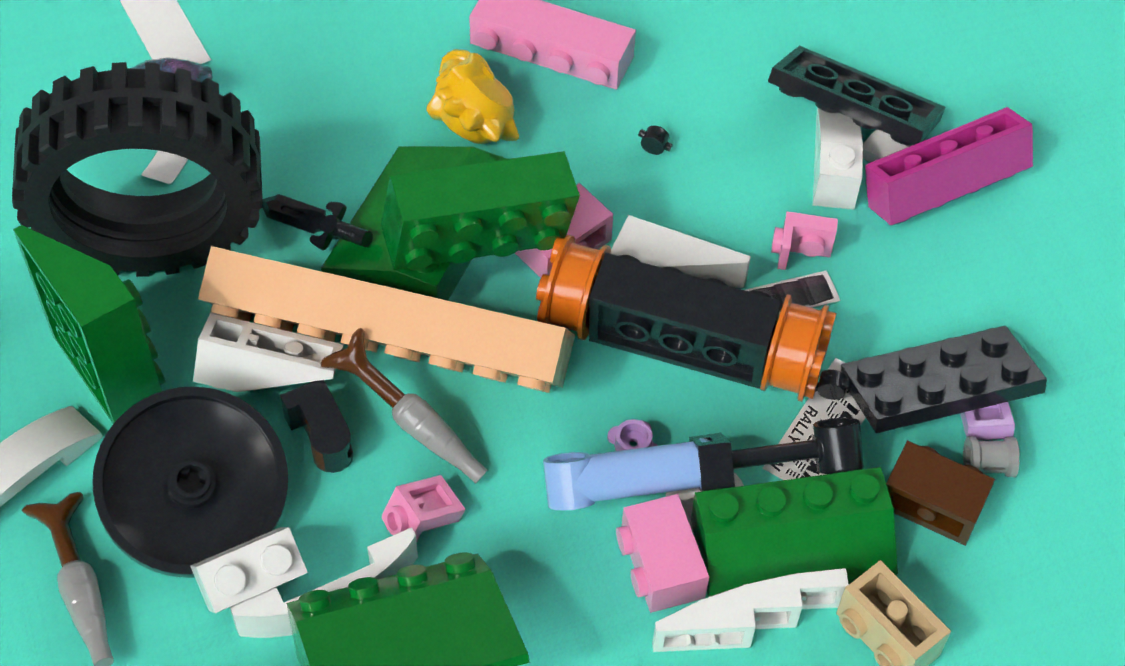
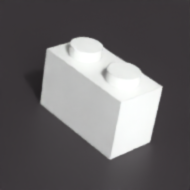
M289 527L277 528L191 565L207 608L213 613L220 612L308 573Z

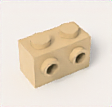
M881 560L845 587L836 612L846 632L856 639L860 638L874 652V657L879 666H928L941 655L951 633V630Z

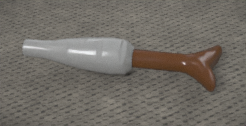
M362 328L357 329L352 334L348 348L323 358L321 367L336 368L357 375L393 408V419L401 429L437 456L461 470L475 484L488 471L473 457L452 428L427 401L417 394H404L369 362L365 352L364 330Z
M81 492L71 493L58 504L36 503L26 505L22 512L40 521L51 531L62 566L57 574L59 592L77 631L90 652L93 665L111 666L114 659L108 644L105 613L97 576L90 564L81 561L69 527L72 515L83 501V494Z

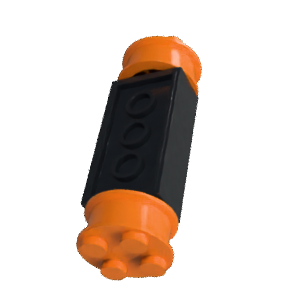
M567 235L565 238H556L550 257V263H553L550 275L543 274L537 288L536 300L541 301L537 315L538 322L577 331L578 339L585 340L589 335V341L755 387L762 391H766L768 386H773L797 393L798 401L803 402L804 397L813 399L837 314L828 311L829 305L825 304L821 310L792 303V295L787 294L780 312L782 300L774 299L762 291H745L728 286L718 279L709 278L705 280L684 274L674 267L661 268L646 264L630 255H613L609 245L605 244L598 250L576 244L575 237L572 235Z

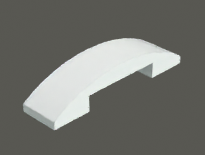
M69 406L33 421L0 443V507L57 461L60 460L64 465L68 466L103 438L101 432L73 406Z
M412 527L368 546L370 565L314 590L330 592L346 588L350 582L364 577L381 579L396 575L399 569L413 565L418 558L416 534ZM274 587L231 606L230 610L239 636L273 638L293 635L286 603L299 600L300 596L283 602L277 587Z

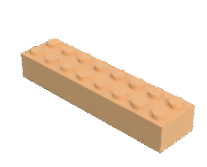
M213 246L210 248L198 300L212 304L211 313L250 322L251 316L255 315L254 323L292 332L295 324L298 325L297 333L331 342L335 341L337 334L342 336L340 343L349 345L352 334L357 329L362 328L364 330L365 350L377 352L378 345L380 344L386 346L385 354L401 359L420 362L421 354L430 356L428 364L435 365L436 367L463 373L465 364L474 367L472 373L474 375L506 383L507 376L512 375L519 377L517 385L550 393L551 385L563 387L575 335L564 327Z

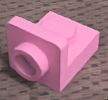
M786 211L783 228L775 227L771 253L779 254L777 269L786 270L790 252L802 253L810 257H831L837 233L838 219Z
M442 475L396 486L383 511L382 520L392 535L412 527L416 534L417 542L423 531L459 522L466 509Z

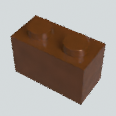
M907 440L886 485L894 508V514L966 546L995 479L983 474L976 467L962 465L940 455L933 448L919 446Z

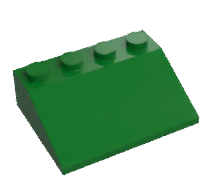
M398 146L349 223L371 231L373 233L372 243L365 248L339 239L321 267V271L448 301L471 260L459 264L452 261L432 264L421 270H410L408 268L393 270L381 228L390 175L505 160L506 158L475 147Z
M20 225L14 228L13 231L52 336L111 422L114 424L124 412L142 399L161 392L160 385L164 384L166 380L161 369L154 361L158 358V353L152 341L146 335L151 332L145 316L138 308L143 305V301L132 281L127 279L122 282L110 265L28 227Z
M462 552L452 554L445 559V562L427 567L423 565H409L399 569L396 575L381 579L373 577L359 578L350 582L346 588L330 592L326 590L309 591L302 594L299 600L286 603L296 655L301 666H519L530 663L527 649L492 570L478 553Z

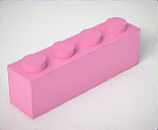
M478 0L469 16L470 44L615 90L618 89L634 57L635 29L542 0Z

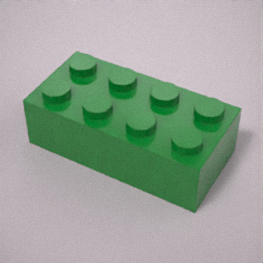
M565 151L390 175L381 228L393 270L406 268L421 270L432 264L451 261L459 264L468 262L473 258L490 255L505 257L514 254L516 251L536 248L538 250H549L553 248L557 237H566L580 194Z

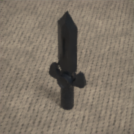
M280 194L262 199V208L268 218L312 234L323 231L324 233L320 236L311 235L310 242L320 250H326L332 239H343L365 248L372 243L373 233L371 231L342 221L347 209L343 203L329 202L326 205V209L332 212L333 215L326 216V210Z

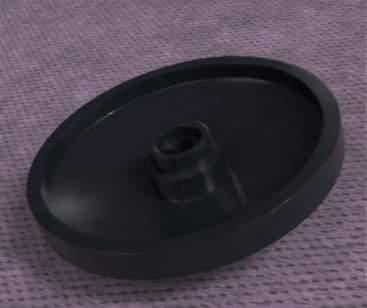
M179 387L164 390L142 399L115 421L105 435L96 455L92 480L95 506L105 531L114 544L131 560L157 573L174 577L194 578L191 565L275 530L285 506L288 490V468L284 450L275 431L268 421L251 405L238 397L220 390L206 387Z

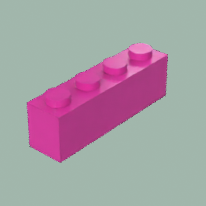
M1006 107L866 164L868 207L892 226L1033 167L1032 123Z

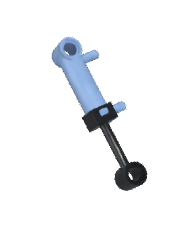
M854 418L825 419L813 424L814 435L812 440L732 450L731 441L722 433L692 436L689 437V442L598 454L583 452L555 454L543 460L548 507L553 510H576L595 504L596 501L694 488H699L701 492L735 487L734 469L806 459H815L817 472L822 474L862 470L864 465L860 421Z

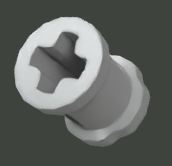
M968 436L964 442L963 464L976 467L983 473H1004L1007 477H1016L1020 464L1018 441L1016 437H1005L1004 441H978L975 436Z

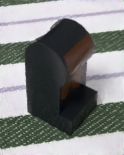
M313 381L281 394L284 417L291 431L302 426L304 427L310 439L312 455L316 466L325 472L331 473L347 468L353 458L350 430L325 381Z

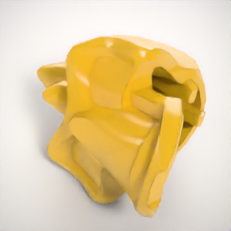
M461 49L449 51L442 57L439 76L436 78L435 93L426 107V111L431 118L443 121L451 131L473 143L486 144L497 142L500 139L506 141L518 140L519 133L513 119L515 110L513 97L508 89L495 78L486 60L478 53H470L467 50Z

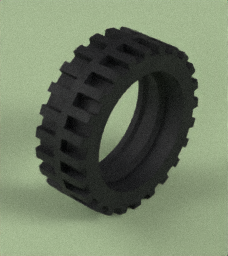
M126 62L112 63V70L97 72L94 66L81 69L80 78L72 81L67 76H63L53 81L52 93L49 94L44 90H40L33 96L32 109L24 108L19 117V127L16 128L12 187L13 208L18 209L17 220L20 225L31 227L32 230L110 265L117 275H119L120 270L136 271V277L149 276V271L164 270L166 275L180 273L179 267L191 264L194 269L205 266L211 246L231 251L230 244L234 242L241 245L248 238V227L255 228L259 221V210L262 208L261 150L259 131L255 129L254 118L248 110L241 112L240 100L233 93L230 92L222 96L219 94L218 83L209 78L198 82L191 79V71L178 67L175 73L160 71V64L145 62V69L127 68ZM149 149L168 152L189 159L205 168L211 174L200 182L180 191L153 196H132L112 193L93 187L75 177L67 169L87 157L107 151Z

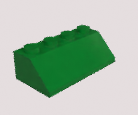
M881 467L695 492L690 520L696 543L709 575L708 597L746 584L786 575L845 568L848 584H850L880 560L896 576L898 574L894 508Z

